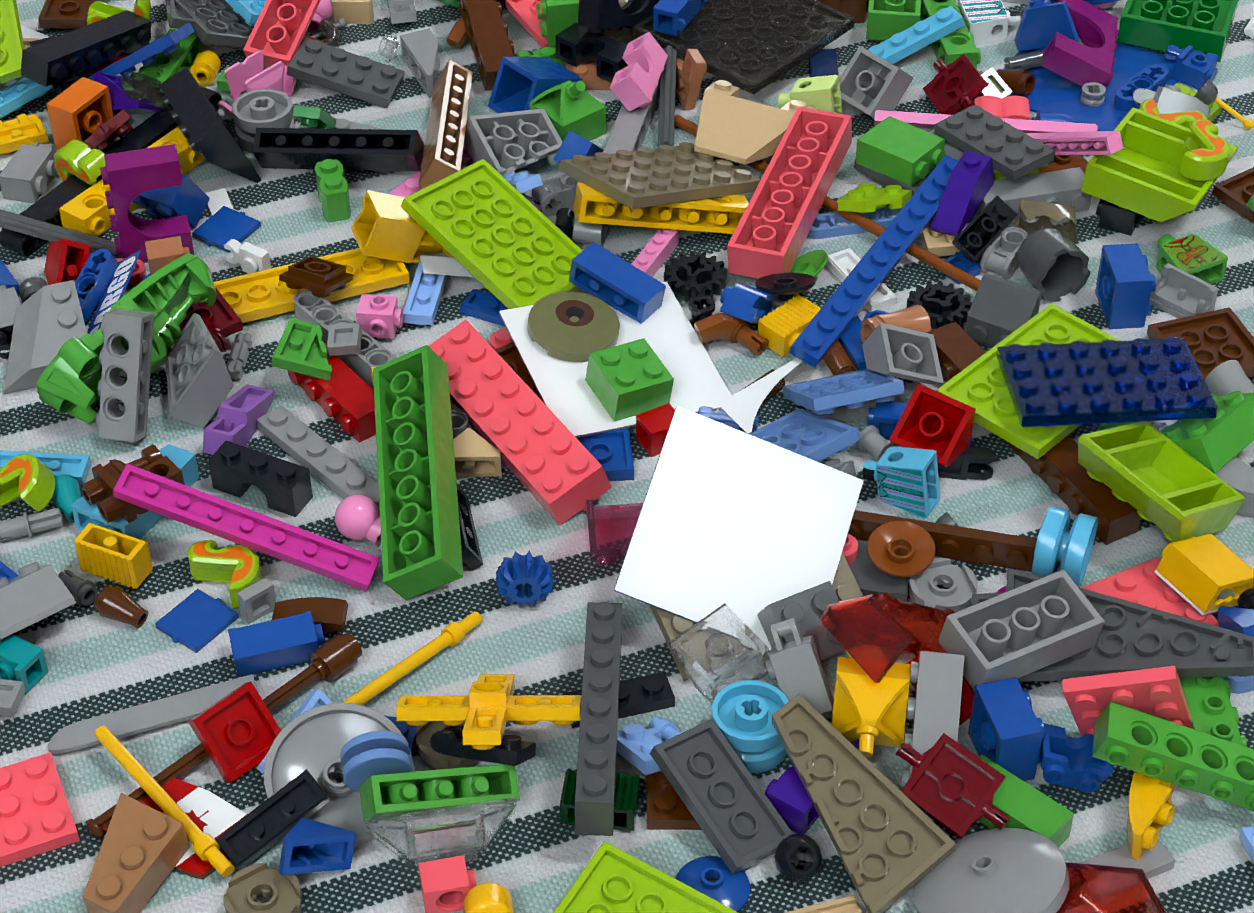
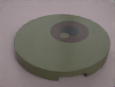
M565 291L547 295L533 305L528 317V334L531 340L549 351L548 355L564 361H588L589 353L614 347L619 336L620 323L615 311L601 299L586 293Z

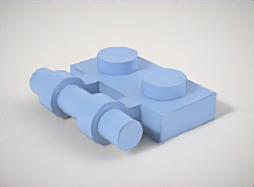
M658 716L653 717L649 723L651 729L648 730L640 724L624 726L623 729L618 730L617 753L645 775L661 771L650 755L651 750L655 745L683 733L678 732L677 726L668 719H661Z

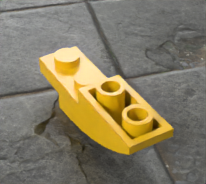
M1136 771L1133 775L1129 791L1127 842L1131 857L1139 861L1146 849L1149 851L1154 849L1159 838V831L1163 826L1168 827L1173 819L1175 806L1171 805V798L1176 785L1154 777L1145 776Z

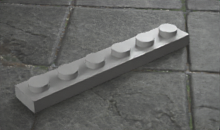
M282 405L256 419L259 431L303 467L309 468V471L342 499L352 495H364L375 502L380 510L378 482Z

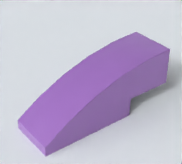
M246 384L219 405L218 418L204 429L203 452L213 455L226 440L245 446L257 430L256 419L267 413L275 397V390Z

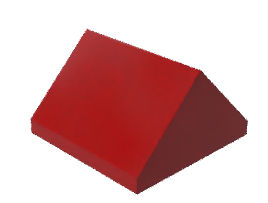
M918 383L889 441L905 448L937 451V463L947 467L969 447L976 409Z

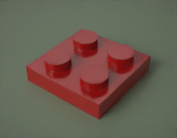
M251 681L246 682L188 721L225 783H231L260 763L269 752L275 738L281 732L280 727Z

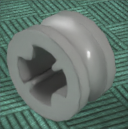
M1089 82L1082 86L1080 101L1084 105L1098 107L1104 103L1105 86L1096 82Z

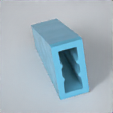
M170 444L159 450L163 457L167 456L182 471L186 486L191 487L198 480L199 473L194 453ZM82 496L71 504L76 529L82 531L88 523H93L141 539L163 516L148 511L144 514H136L137 519L131 523H128L122 516L107 523L101 517L97 504L105 499L90 506Z

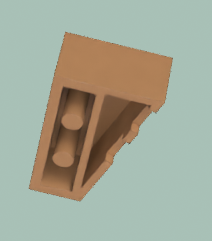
M121 793L83 894V900L88 913H140L190 848L183 823Z

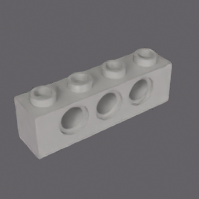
M116 308L105 312L101 322L104 344L99 355V363L102 366V378L97 388L98 396H100V409L96 415L99 438L135 443L147 435L154 313ZM122 337L129 343L128 350L124 349L121 344ZM120 368L126 372L127 381L120 377ZM118 399L124 403L125 412L119 409L117 405Z

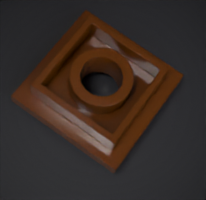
M309 256L288 266V271L279 275V281L286 282L288 288H305L311 290L312 295L317 297H328L331 291L345 288V285L353 281L354 278L353 274L346 272V266L314 256Z

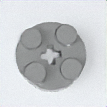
M934 558L931 565L924 572L910 577L908 592L911 600L917 607L922 609L924 616L931 619L948 616L972 606V594H977L978 582L975 574L969 567L964 564L961 565V568L957 565H952V559ZM942 584L945 588L949 589H940L937 585Z

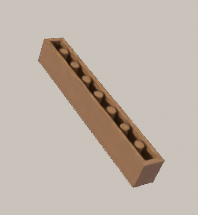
M450 59L433 88L418 184L422 188L436 183L461 169L473 72Z

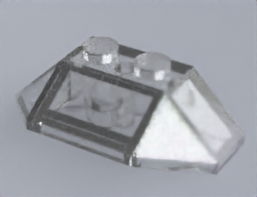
M512 797L365 819L367 834L409 865H418L420 862L464 855L465 863L478 860V854L486 852L515 813L517 799Z

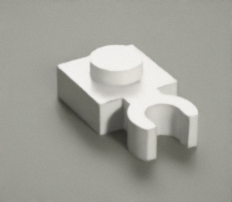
M231 239L224 244V248L231 251L226 256V260L231 264L240 263L242 271L247 274L271 269L269 251L248 242L242 245L235 239Z

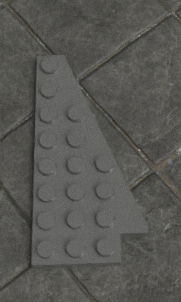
M166 0L169 27L178 29L190 22L195 31L193 33L207 46L214 47L218 44L231 49L244 48L254 26L248 25L240 14L234 12L233 8L225 0Z
M1008 569L1007 592L1043 577L1016 569ZM1078 587L1105 621L1095 646L1020 677L1018 681H1062V679L1175 666L1179 678L1254 676V637ZM1003 593L972 594V606Z

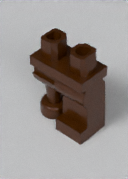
M155 445L146 447L141 452V458L128 463L185 485L182 471L167 456L163 457ZM113 459L109 460L110 463L105 466L98 464L93 467L94 479L80 487L84 499L90 506L105 499L99 502L97 507L101 517L107 523L121 516L128 523H131L137 519L136 514H144L149 511L113 497V490L126 466L125 463Z

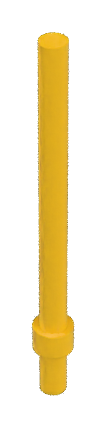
M474 611L460 622H452L441 630V635L341 703L364 705L446 647H454L464 640L465 634L483 622L481 615Z
M103 725L97 728L94 736L167 816L183 823L186 836L193 844L192 849L200 859L208 861L223 878L230 876L235 867L221 853L218 842L210 834H204L106 726Z

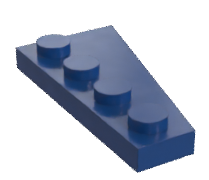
M189 22L98 72L113 75L120 73L122 77H125L137 70L134 65L142 62L143 66H146L158 59L155 54L163 51L167 55L178 49L177 42L195 31ZM95 73L87 79L93 80Z

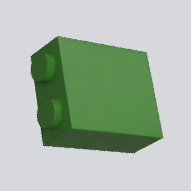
M889 116L857 139L856 163L913 186L934 170L944 158L945 139Z

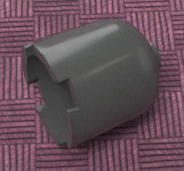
M1042 228L1035 230L1022 241L1018 249L1017 262L1022 273L1037 290L1042 291L1041 295L1050 301H1061L1060 297L1070 292L1076 294L1086 284L1091 272L1088 269L1089 257L1057 229Z

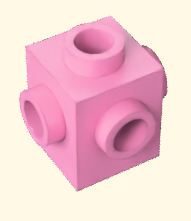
M361 294L356 311L357 323H360L361 328L371 337L394 339L397 327H402L403 309H398L397 296Z

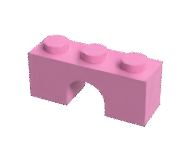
M650 32L628 43L622 57L628 66L615 73L609 87L629 112L637 107L644 108L652 101L653 92L658 86L659 77L664 71V65L668 57Z

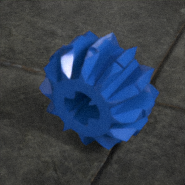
M530 550L526 555H520L515 551L512 558L504 557L501 566H498L496 571L499 595L505 596L507 604L516 601L520 608L524 603H529L535 607L537 600L546 601L548 593L552 592L554 586L551 563L545 562L543 555L532 557Z

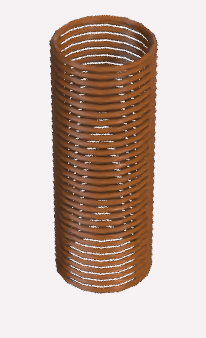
M837 340L823 360L833 376L839 375V373L856 371L854 364Z

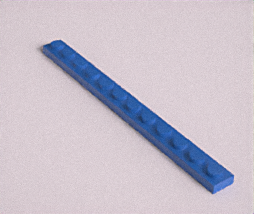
M947 155L944 156L794 341L789 351L790 354L814 368L817 367L933 220L953 168L958 163V160Z

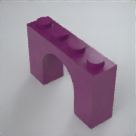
M1057 0L1055 3L1066 1L1077 35L1084 45L1057 32L1043 52L1041 66L1080 86L1089 82H1096L1105 87L1108 86L1114 75L1112 67L1116 59L1113 55L1117 48L1115 39L1119 33L1117 29L1118 18L1084 0Z
M176 144L104 155L106 167H100L103 185L109 184L111 190L105 191L108 209L114 208L115 214L109 215L112 233L119 232V238H114L117 256L123 255V258H127L142 249L138 259L148 263L145 241L176 236L181 237L182 246L189 247L190 254L194 255L187 215L146 220L137 217L129 210L131 202L143 192L183 185Z

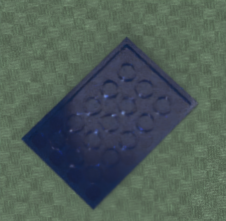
M1167 337L1165 339L1153 340L1137 338L1132 341L1104 340L1102 342L1089 343L1074 341L1068 344L1041 343L1040 345L1026 346L1012 344L997 347L996 358L1021 427L1216 418L1218 407L1184 338Z

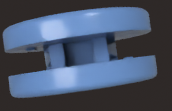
M373 731L361 734L348 741L340 752L343 779L346 786L360 793L359 785L371 775L412 772L413 766L409 756L410 750L407 740L395 732Z

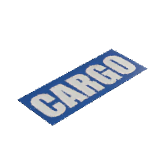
M142 249L118 262V267L98 304L88 328V334L92 335L101 327L105 312L110 311L113 304L123 297Z

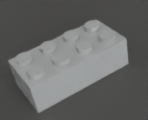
M1063 569L948 615L938 642L946 653L964 655L963 676L974 690L975 685L1015 677L1018 679L1094 647L1105 621Z

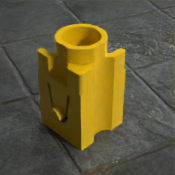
M366 191L362 201L361 213L355 218L351 227L363 256L419 264L420 255H424V252L437 254L443 246L400 207L405 197Z

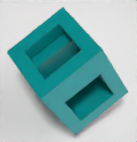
M11 634L0 642V678L22 681L25 687L24 695H26L48 673V668L42 648Z

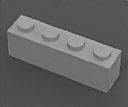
M1080 167L1026 175L1014 181L1009 178L994 180V184L976 209L975 214L977 216L997 195L1017 214L1020 199L1075 206V211L1077 212L1090 209L1092 195L1081 191L1085 174ZM1021 211V217H1022V219H1023V220H1026L1027 218L1025 217L1024 213Z
M920 651L918 662L911 661L910 683L916 684L915 697H908L906 719H913L912 733H905L904 742L922 755L935 745L943 733L958 742L964 655ZM909 765V769H902L900 790H902L911 777L912 765Z

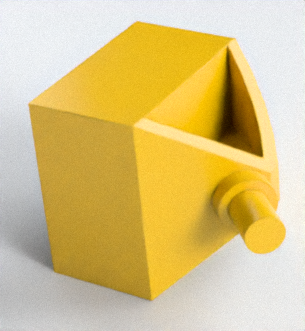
M838 657L831 725L849 742L859 739V751L865 757L873 756L874 745L901 748L904 740L911 664Z

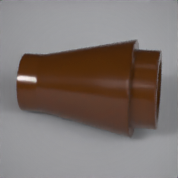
M998 69L996 71L1013 93L1023 96L1024 94L1029 95L1033 91L1035 76L1029 70Z
M108 585L104 587L96 598L95 609L99 611L102 617L132 625L137 629L147 620L148 611L135 602L119 586L112 587Z

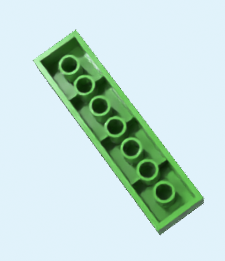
M428 345L373 368L383 583L405 600L463 578L448 364Z

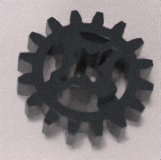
M690 252L688 257L679 254V260L671 258L670 265H665L664 282L667 281L676 298L685 296V301L687 302L691 298L701 295L712 298L713 294L720 296L722 289L727 287L728 270L724 268L723 261L716 262V256L707 258L705 252L700 255Z
M938 281L937 284L926 282L925 288L917 285L916 291L909 292L906 308L921 305L929 315L932 328L937 329L956 322L963 328V322L967 323V316L973 302H970L971 296L969 294L963 295V288L953 289V283L943 286L942 281Z

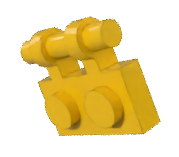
M25 113L16 116V119L4 122L0 120V155L10 154L18 150L22 144L33 145L35 142H41L42 144L49 142L47 132L36 113L27 116Z

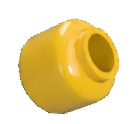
M483 883L469 890L464 898L463 911L464 913H514V903L511 893L504 886L497 883Z

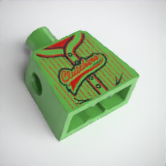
M1165 234L1158 240L1159 254L1156 266L1160 274L1163 267L1169 263L1209 284L1223 281L1228 256L1197 235L1190 234L1175 239L1171 234Z

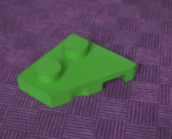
M290 318L273 354L272 366L330 381L332 367L328 364L327 349L322 341L323 334L320 325Z

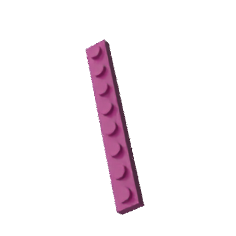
M128 463L113 490V497L365 592H367L379 564L380 558Z

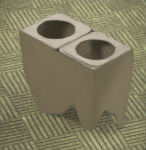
M1020 199L1016 227L1024 229L1028 235L1035 230L1042 229L1041 227L1057 229L1075 243L1077 239L1075 206ZM1021 211L1028 220H1034L1036 216L1041 217L1036 222L1029 223L1022 219ZM1066 217L1070 219L1064 226H1055L1050 222V219L1055 222H1060Z

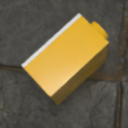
M1213 534L1169 543L1161 553L1162 559L1154 571L1201 615L1217 612L1219 606H1238L1237 600L1244 591L1254 587V570Z

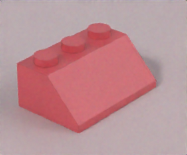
M266 0L243 49L246 57L257 51H262L263 70L279 61L288 66L296 54L321 0Z

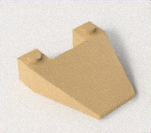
M715 81L705 88L694 151L744 165L773 156L797 108L815 109V107L808 106L802 100L789 101L781 109L739 98L740 88L732 86L728 81Z

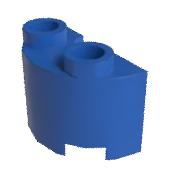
M740 282L734 285L733 288L725 287L720 298L722 303L720 312L750 323H758L760 317L763 318L764 315L767 316L768 312L771 313L772 310L776 309L772 307V301L776 299V296Z
M1044 723L1046 736L1042 740L1040 747V760L1044 781L1063 787L1078 788L1086 793L1097 791L1100 788V783L1113 774V767L1107 761L1092 757L1094 735L1086 733L1081 737L1072 738L1066 735L1065 728Z

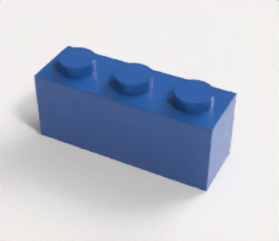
M592 242L572 259L569 282L590 295L601 299L609 306L640 324L662 306L666 288L665 284L595 242Z

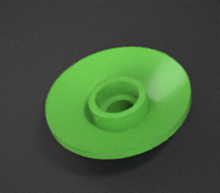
M815 250L798 257L790 273L811 275L815 278L816 282L818 279L817 275L828 261L827 253L824 250Z

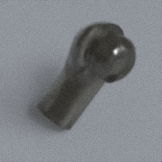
M327 18L323 19L318 25V28L327 36L323 42L326 45L338 48L341 45L342 39L340 31Z

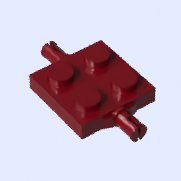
M963 53L958 59L947 66L940 59L937 60L940 66L934 62L933 66L938 74L923 90L939 113L954 115L962 107L967 109L969 106L976 105L972 99L978 96L988 86V83L969 58Z
M123 109L107 123L97 125V131L84 143L91 149L95 148L103 152L111 146L110 143L117 139V137L121 139L134 128L131 125L135 121Z
M215 288L217 293L215 303L210 307L205 303L192 304L186 311L187 316L179 325V328L182 332L194 313L200 315L220 352H223V349L226 351L229 347V343L224 337L242 331L243 326L242 320L218 289Z
M945 733L923 755L906 744V742H903L901 748L899 747L895 755L913 766L911 777L901 791L926 815L961 840L973 823L982 817H985L999 827L1000 830L1009 821L1010 816H1007L992 805L994 794L1005 781L1006 776Z

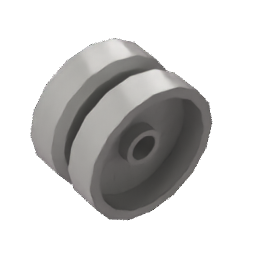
M273 89L252 90L239 96L232 105L237 142L244 151L252 153L256 128H295L291 98L281 91Z

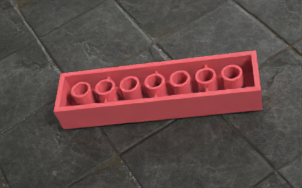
M803 107L797 108L727 245L728 273L758 279L771 274L790 273L852 143L851 115Z
M464 320L429 345L448 364L450 401L468 416L471 427L501 452L503 463L559 526L612 488L603 466L467 320Z

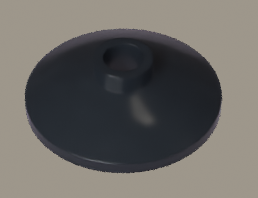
M777 273L757 279L755 286L764 292L777 295V299L780 301H788L789 299L792 300L795 294L813 287L816 282L815 278L808 274Z

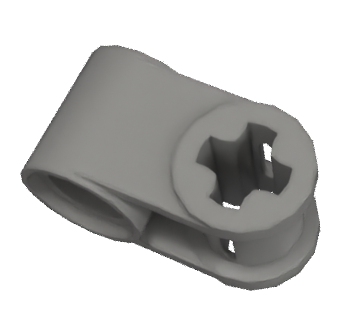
M566 174L542 180L543 185L533 188L531 194L534 200L540 202V209L545 215L554 216L560 208L573 209L577 182L580 181Z
M1009 227L1003 230L992 245H989L984 251L980 262L981 269L985 271L990 269L1002 274L1004 279L1009 280L1019 267L1017 262L1018 249L1022 241L1028 236L1027 232L1019 227Z

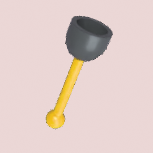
M1208 79L1194 95L1204 104L1215 102L1242 122L1245 129L1253 128L1254 122L1252 119L1244 118L1217 97L1218 89Z

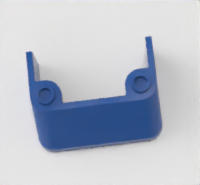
M1057 0L1028 1L1029 4L1024 9L1014 39L1018 51L1047 47L1057 32L1076 42L1079 41L1066 1L1055 3ZM1084 0V1H1086V2H1088V3H1090V4H1092V5H1097V4H1103V3H1109V2H1115V1H1121V0Z

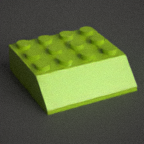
M1132 107L1114 130L1120 132L1124 148L1111 155H1094L1087 163L1081 191L1092 195L1094 198L1118 205L1120 208L1141 214L1148 219L1163 222L1195 210L1217 178L1208 181H1193L1183 177L1179 171L1183 156L1189 151L1184 143L1192 135L1190 129ZM1229 144L1231 153L1228 163L1238 150V147Z
M1146 420L1083 434L1078 439V463L1087 469V474L1092 479L1107 485L1112 489V494L1116 498L1131 504L1137 509V513L1141 518L1156 524L1163 530V535L1173 542L1225 530L1246 499Z

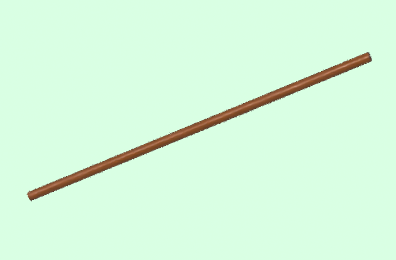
M675 115V125L696 137L698 125L680 115ZM758 160L746 165L764 174L769 164ZM828 196L823 201L822 207L836 212L842 218L856 223L859 227L877 237H880L886 229L857 212L838 211V202ZM913 244L907 251L911 256L975 291L978 290L981 282L980 279L916 244Z

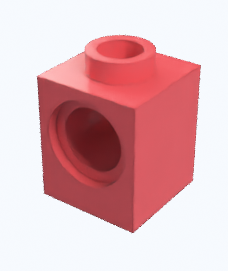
M464 855L418 863L425 913L463 911L465 896L470 889L477 886L474 869H466Z

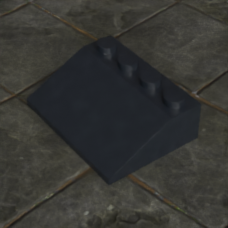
M187 67L159 85L165 94L160 98L196 155L202 153L206 160L214 165L255 183L261 181V178L228 126Z

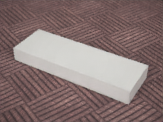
M848 248L828 255V261L825 266L843 282L861 259ZM882 283L864 307L869 312L882 310L896 305L897 296Z

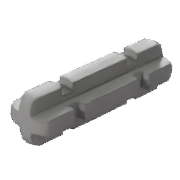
M240 332L235 337L228 358L229 362L226 364L231 379L239 380L243 375V369L245 368L249 350L253 343L251 340L252 336L249 333L243 334Z

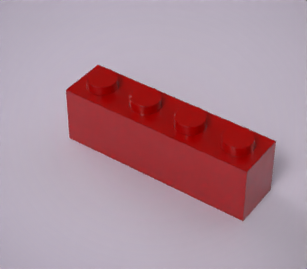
M327 350L328 364L332 367L330 381L288 371L292 383L299 385L311 401H316L328 417H333L346 434L350 433L359 443L376 435L374 389L339 357L329 356Z

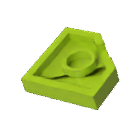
M861 183L858 187L848 191L846 195L838 199V211L869 213L875 212V209L884 208L887 204H889V209L891 210L903 208L912 197V190H904L900 185H888L885 188L875 187L874 183Z

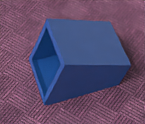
M502 57L488 107L497 113L530 110L529 102L544 91L567 80L577 82L583 79L548 57Z

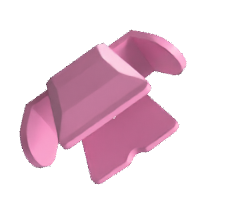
M262 51L253 53L246 57L243 63L237 62L225 70V77L233 103L240 96V92L246 90L249 92L258 89H273L291 97L296 78L286 75L288 66L284 65L281 61L263 70ZM219 101L218 106L227 115L234 118L232 107L223 101Z

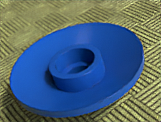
M706 856L694 859L685 864L675 877L678 881L738 913L745 907L750 896V883L744 870L733 875L721 857Z

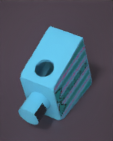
M892 446L885 451L878 462L867 460L864 464L863 478L877 482L879 499L886 504L927 519L941 499L937 451Z

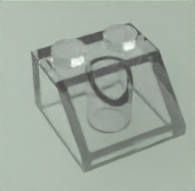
M725 603L669 642L671 649L695 688L711 705L717 693L727 685L742 680L759 681L768 674L766 660L770 659L769 647Z

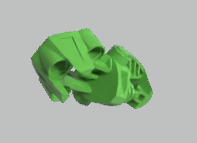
M187 253L162 267L131 289L113 304L110 311L116 308L154 313L151 374L168 360L167 348L172 347L174 344L173 339L181 336L182 332L179 325L186 318V311L192 304L205 303L210 307L215 303L217 293L207 264L198 256ZM101 327L92 335L86 333L80 339L73 337L67 340L36 382L37 393L42 402L52 406L60 414L67 413L88 424L96 422L97 412L92 408L100 403V396H98L97 392L98 383L102 378V366L99 363V355L104 344V334L101 332ZM122 337L121 344L124 349L128 350L129 343Z

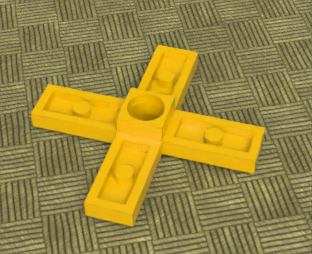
M479 674L477 682H472L469 696H400L396 706L397 721H406L408 725L412 726L425 725L428 721H443V724L449 726L461 725L465 722L462 731L463 745H472L474 749L488 750L494 748L495 745H501L507 721H516V724L523 726L534 725L537 721H552L553 724L562 726L573 724L574 721H580L582 695L513 696L515 674Z

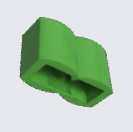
M326 159L322 162H317L315 165L318 199L322 204L324 218L328 222L349 219L351 216L348 183L344 178L343 165L337 159Z

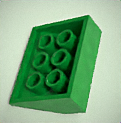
M1127 0L1120 19L1117 42L1151 48L1155 51H1166L1168 45L1179 46V49L1191 45L1194 50L1203 51L1205 55L1207 53L1218 55L1217 62H1221L1239 0Z

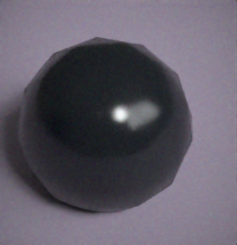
M800 833L784 838L777 846L774 856L776 867L780 874L787 880L797 883L808 881L814 877L820 870L823 860L821 849L817 842L810 836Z

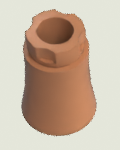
M914 305L903 310L864 319L861 322L860 336L864 343L880 322L925 333L931 331V322L927 311L921 305Z

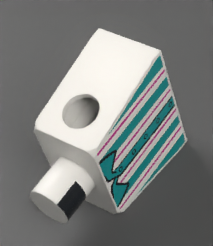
M958 0L963 20L967 21L968 31L970 34H973L975 45L1005 40L1007 38L1008 26L1020 24L1019 10L1006 11L1001 0Z

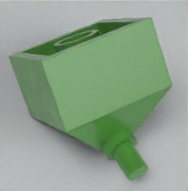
M567 80L544 91L529 102L530 110L545 109L562 141H564L569 130L588 141L606 134V106L584 91L586 85L583 81L572 82Z

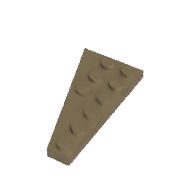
M800 694L772 715V724L868 913L884 912L955 851L956 843Z

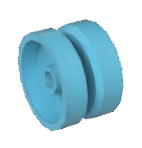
M1050 506L1036 541L1032 574L1041 577L1048 576L1057 572L1059 563L1062 562L1060 570L1064 569L1074 583L1080 587L1093 549L1098 518L1080 513L1075 518L1070 532H1068L1070 524L1069 511Z
M742 680L729 684L717 693L712 703V720L750 773H762L774 769L787 755L772 724V715L789 701L778 688L758 680Z

